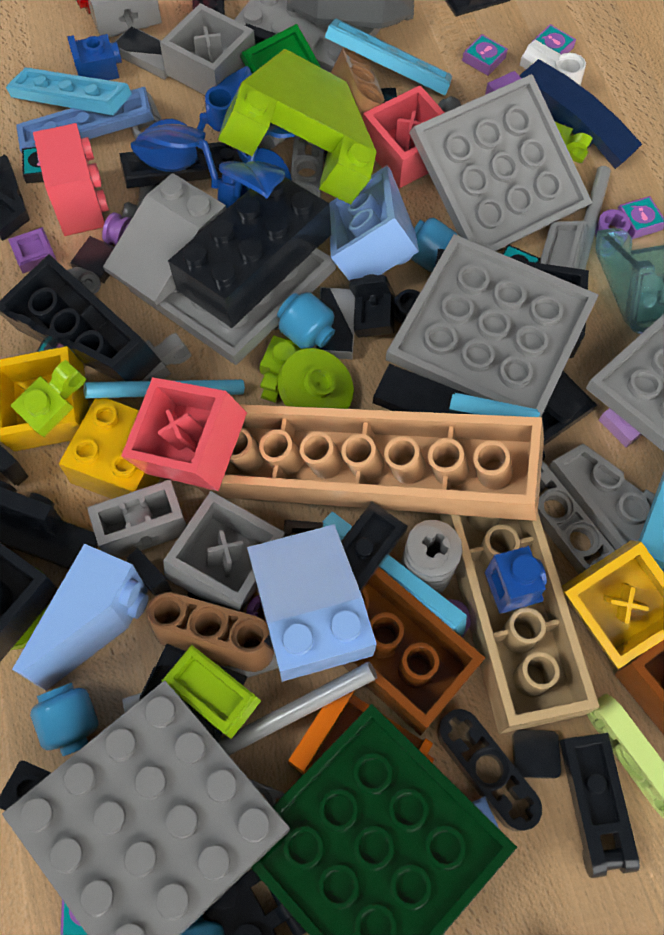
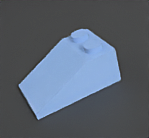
M388 165L371 176V180L351 205L338 198L329 203L331 259L349 281L370 274L382 275L392 267L408 262L414 254L419 252L416 232Z
M335 524L247 547L282 682L374 655L377 645L361 592Z
M84 544L12 670L47 691L128 629L133 618L138 619L142 615L149 598L147 595L148 589L133 564Z

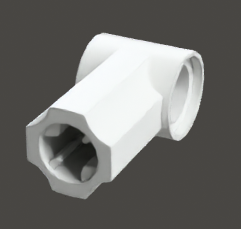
M537 40L528 45L521 57V67L527 69L540 59L564 73L581 86L586 67V61L581 55L576 53H564L561 55Z

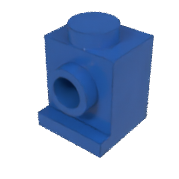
M108 34L91 36L76 41L74 35L67 36L78 76L103 80L120 78L116 65L122 63L117 42L110 43Z
M529 546L493 556L484 573L500 614L537 604L544 600L542 594L546 590V572L542 562L538 558L533 557Z

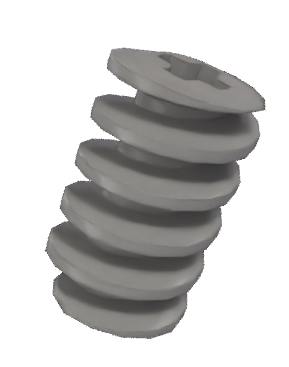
M425 520L416 524L409 532L400 564L436 592L441 593L449 585L460 562L463 552L461 539L456 530L447 523L439 520Z

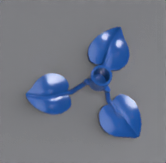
M248 66L229 75L217 86L210 88L206 92V112L200 113V122L197 129L204 131L206 124H209L214 130L220 132L226 112L240 84L252 74ZM164 119L150 125L147 129L164 124H186L175 119ZM137 139L130 143L132 151L144 163L158 170L166 172L181 171L190 167L197 160V150L195 147L172 148L147 140L137 143ZM265 148L257 150L254 161L269 163L284 169L285 177L292 181L286 163L277 153ZM237 149L240 159L247 163L248 156L246 153Z
M270 123L269 129L265 136L269 135L275 138H291L296 136ZM180 124L158 125L145 130L137 137V143L147 140L172 148L181 149L196 146L201 148L211 175V187L218 189L217 200L225 204L226 208H229L245 194L248 187L267 199L273 189L285 178L284 169L269 163L254 161L258 148L253 156H248L247 163L237 161L221 163L219 171L222 173V177L218 178L209 144L204 140L206 133L190 126Z

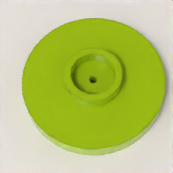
M317 348L298 350L284 362L278 374V391L286 406L348 409L352 402L354 387L350 373L337 357L327 351Z

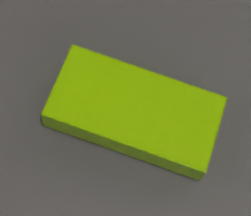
M193 645L187 649L162 680V682L165 680L178 696L230 739L235 736L261 702L257 696Z

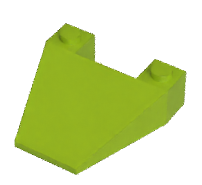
M287 49L282 50L242 81L226 112L218 140L253 156L269 129L270 123L328 151L319 190L351 205L371 180L377 151L347 82Z

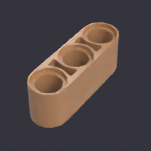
M343 47L330 73L347 82L363 119V113L384 103V96L368 58Z
M170 592L157 595L148 604L146 611L147 619L156 639L163 646H166L167 643L187 651L193 645L211 661L248 672H257L265 669L273 659L274 652L264 645V640L269 635L267 623L257 616ZM170 617H178L177 620H175L172 623L162 624L166 619ZM208 629H219L214 635L202 636ZM248 641H261L260 645L255 648L247 649L243 647Z

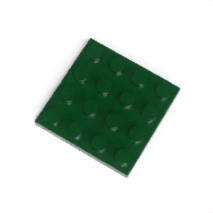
M371 704L272 807L290 828L289 832L257 861L251 869L309 935H443L518 847Z

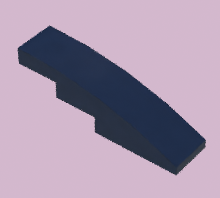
M540 59L519 75L522 79L533 74L554 121L573 128V135L577 133L590 135L593 139L589 147L594 143L614 169L624 163L642 145L625 124L594 95L567 75Z

